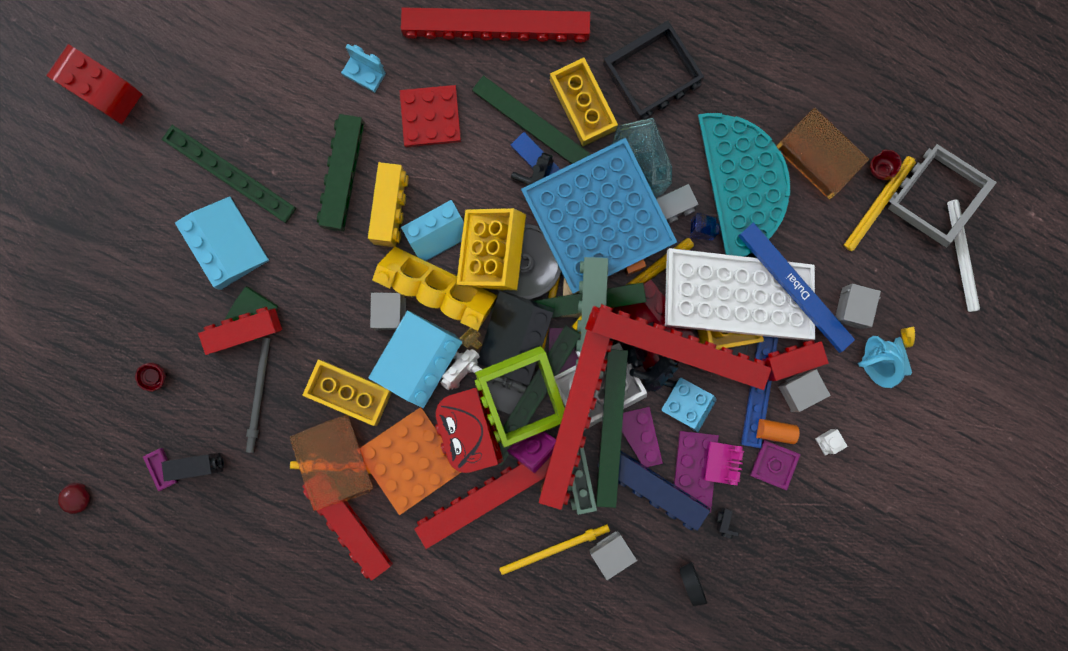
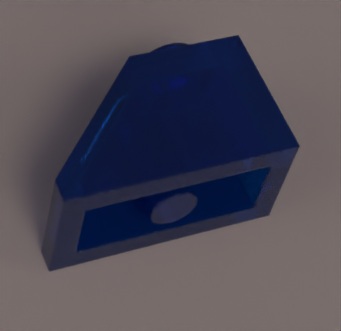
M696 213L691 219L690 238L713 240L719 234L720 225L717 224V218Z

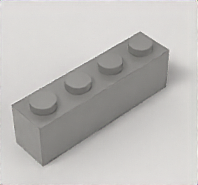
M689 184L656 199L668 224L677 221L678 216L682 214L688 216L694 213L695 208L699 205Z

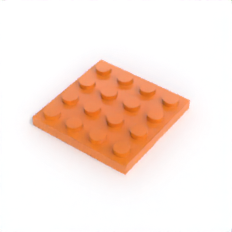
M421 407L356 450L399 515L461 473L450 465L447 455L443 454L441 449L442 438L437 434L436 428Z

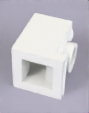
M830 429L815 438L824 455L836 454L848 447L838 429Z

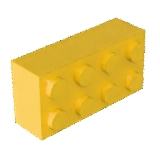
M585 58L550 73V82L582 147L617 130L618 124Z
M378 162L368 239L374 245L396 247L397 243H400L401 231H399V224L403 223L404 216L401 213L402 205L405 206L406 202L404 187L408 186L409 176L406 175L402 165Z
M318 360L302 396L370 425L378 426L392 392L377 383L325 361Z

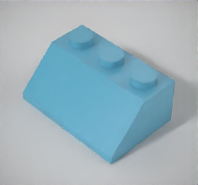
M450 200L402 226L401 229L417 257L428 261L462 242L464 222L453 201Z

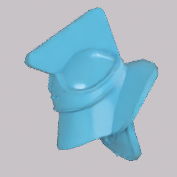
M872 336L868 339L865 346V355L858 364L865 369L866 373L876 384L881 387L892 388L901 383L904 376L912 374L901 337L896 338L894 343L884 341L878 336Z

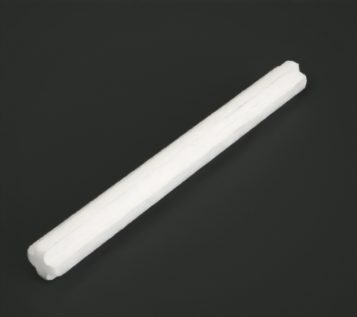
M951 200L947 203L952 227L962 215L959 200ZM963 226L954 238L967 308L969 312L980 310Z

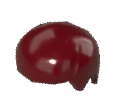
M882 150L881 153L874 156L871 160L870 170L872 175L879 180L894 178L900 171L901 157L893 150Z
M148 362L136 370L135 379L141 389L153 392L163 386L166 374L159 364Z
M74 482L66 485L59 493L58 504L64 512L77 514L88 506L90 494L86 491L85 485Z

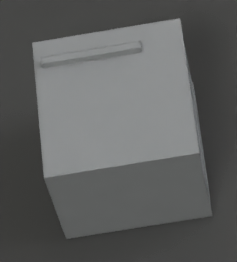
M856 284L842 287L835 317L842 325L861 330L872 327L878 301L881 298L879 297L881 291Z
M371 293L370 328L376 331L396 330L406 314L405 296L400 293Z
M817 369L799 373L777 386L790 407V412H801L831 396Z
M618 531L613 532L589 550L606 580H609L637 561Z

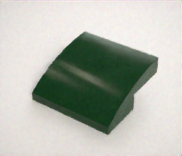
M246 286L232 305L225 320L232 318L233 321L239 320V315L249 312L252 316L257 314L256 310L267 307L268 310L275 308L277 311L279 306Z

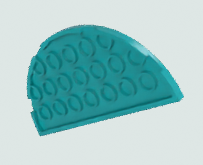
M722 113L698 114L725 255L745 257L752 252L738 235L754 222L769 240L785 216L790 196V177L783 154L774 144L772 138L748 120L737 116L722 115Z

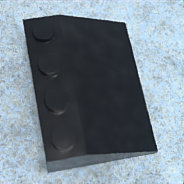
M500 290L479 353L480 357L477 359L478 363L489 367L539 346L542 347L555 308ZM537 361L504 374V376L529 385Z

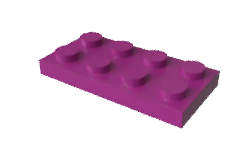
M679 431L674 485L712 508L714 482L705 481L710 442L718 443L719 435Z

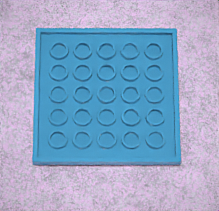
M626 138L521 189L572 294L579 291V282L583 281V273H580V261H584V257L609 258L608 276L677 243Z

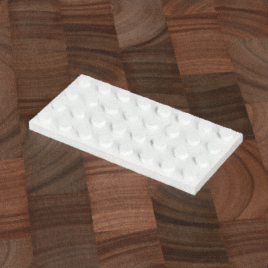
M672 248L667 250L666 327L808 341L815 340V324L758 258ZM788 262L815 293V265Z

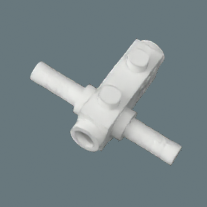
M467 349L464 353L456 352L453 357L455 363L442 376L443 380L440 382L442 386L448 390L450 388L452 390L459 388V382L468 373L482 370V368L477 366L479 354L473 349Z

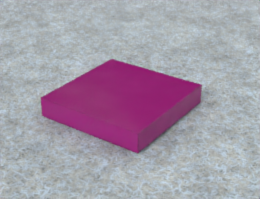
M543 431L514 443L507 451L516 460L535 473L552 456L556 439Z
M763 440L749 476L787 490L801 454Z

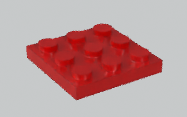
M456 85L400 90L405 147L461 142Z

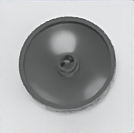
M525 224L517 290L502 291L533 300L545 295L554 287L560 277L561 270L540 227Z

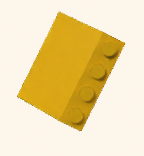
M514 208L465 210L456 285L497 290H517L526 214Z

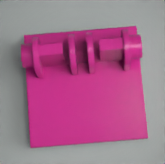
M710 442L705 481L738 486V482H740V472L738 470H742V468H739V464L743 465L742 462H739L743 458V447Z

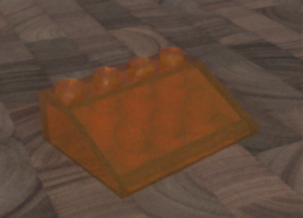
M815 107L777 145L783 156L828 199L834 197L869 160Z
M348 415L329 420L289 437L313 511L370 493L373 489Z

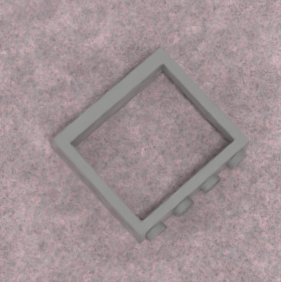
M936 144L933 150L929 148L923 155L925 159L923 163L920 164L918 162L911 172L914 175L910 179L907 177L900 186L903 188L899 194L895 192L889 200L891 205L888 209L947 248L997 182ZM934 158L981 188L947 235L899 204Z

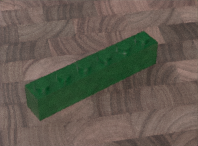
M339 114V118L335 120L334 130L336 134L335 138L331 140V149L333 150L332 155L327 160L329 171L324 177V185L326 187L325 192L320 197L322 208L317 214V222L321 228L345 231L365 124L362 117Z

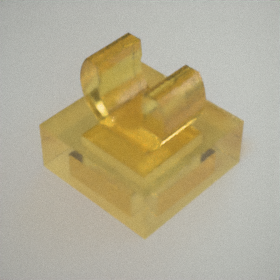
M470 328L459 338L466 348L472 345L478 350L482 346L477 340L481 334L473 328Z

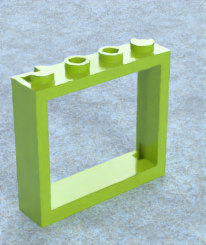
M541 346L475 372L477 380H474L478 391L481 390L483 397H480L484 408H488L490 413L487 414L488 421L491 426L494 425L496 431H493L496 441L501 442L503 447L561 424L565 408L547 354ZM537 361L555 414L505 434L487 381Z

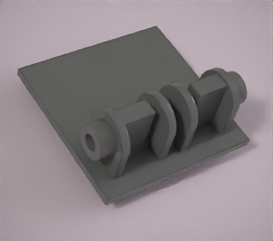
M504 375L489 380L487 383L496 409L510 415L527 388V384L512 380Z

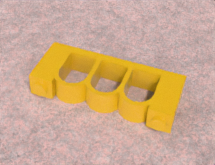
M394 247L378 263L372 279L389 289L392 287L402 295L416 296V299L423 305L430 308H440L446 316L455 320H461L460 323L477 331L491 312V308H493L497 295L483 288L456 285V275L397 247Z

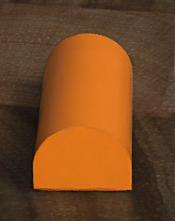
M759 419L756 438L796 444L800 431L797 425Z

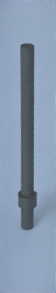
M270 338L262 339L250 427L246 433V437H248L246 452L254 453L255 440L258 438L259 433L257 427Z

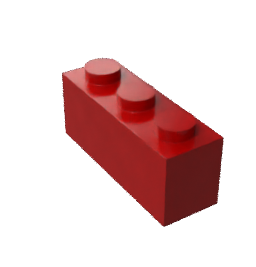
M807 340L802 342L803 346L797 347L792 345L786 347L785 352L779 353L778 350L768 353V357L762 359V361L766 362L765 366L772 368L768 380L778 381L829 364L822 341L814 342V340Z

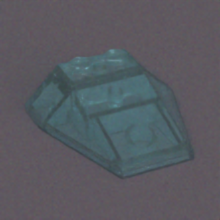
M650 118L619 125L612 144L624 138L627 139L654 196H661L672 184V165L655 119Z

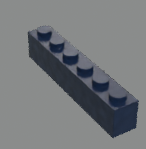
M620 450L618 484L623 487L629 486L638 497H646L655 508H663L672 519L678 518L683 521L682 524L689 530L695 529L698 531L711 508Z

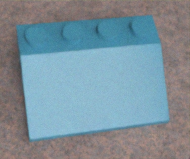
M231 197L191 212L175 222L212 286L216 289L222 290L269 261Z
M407 310L368 378L401 398L424 408L462 341L455 334Z

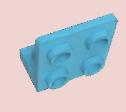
M347 44L345 48L350 55V59L341 74L375 93L386 75L380 59L373 54H365L364 50L357 45L351 46Z
M679 378L662 411L686 424L692 430L699 432L717 399L711 393L683 378Z

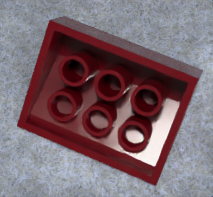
M651 279L644 284L647 302L619 306L612 309V312L616 314L619 311L631 314L630 319L633 320L639 317L648 320V323L654 322L665 326L666 298ZM666 327L664 330L671 332V329L682 332V337L688 338V335L696 337L690 329ZM647 351L648 356L645 358L646 361L643 362L644 365L642 366L645 371L648 367L654 366L659 361L658 354Z

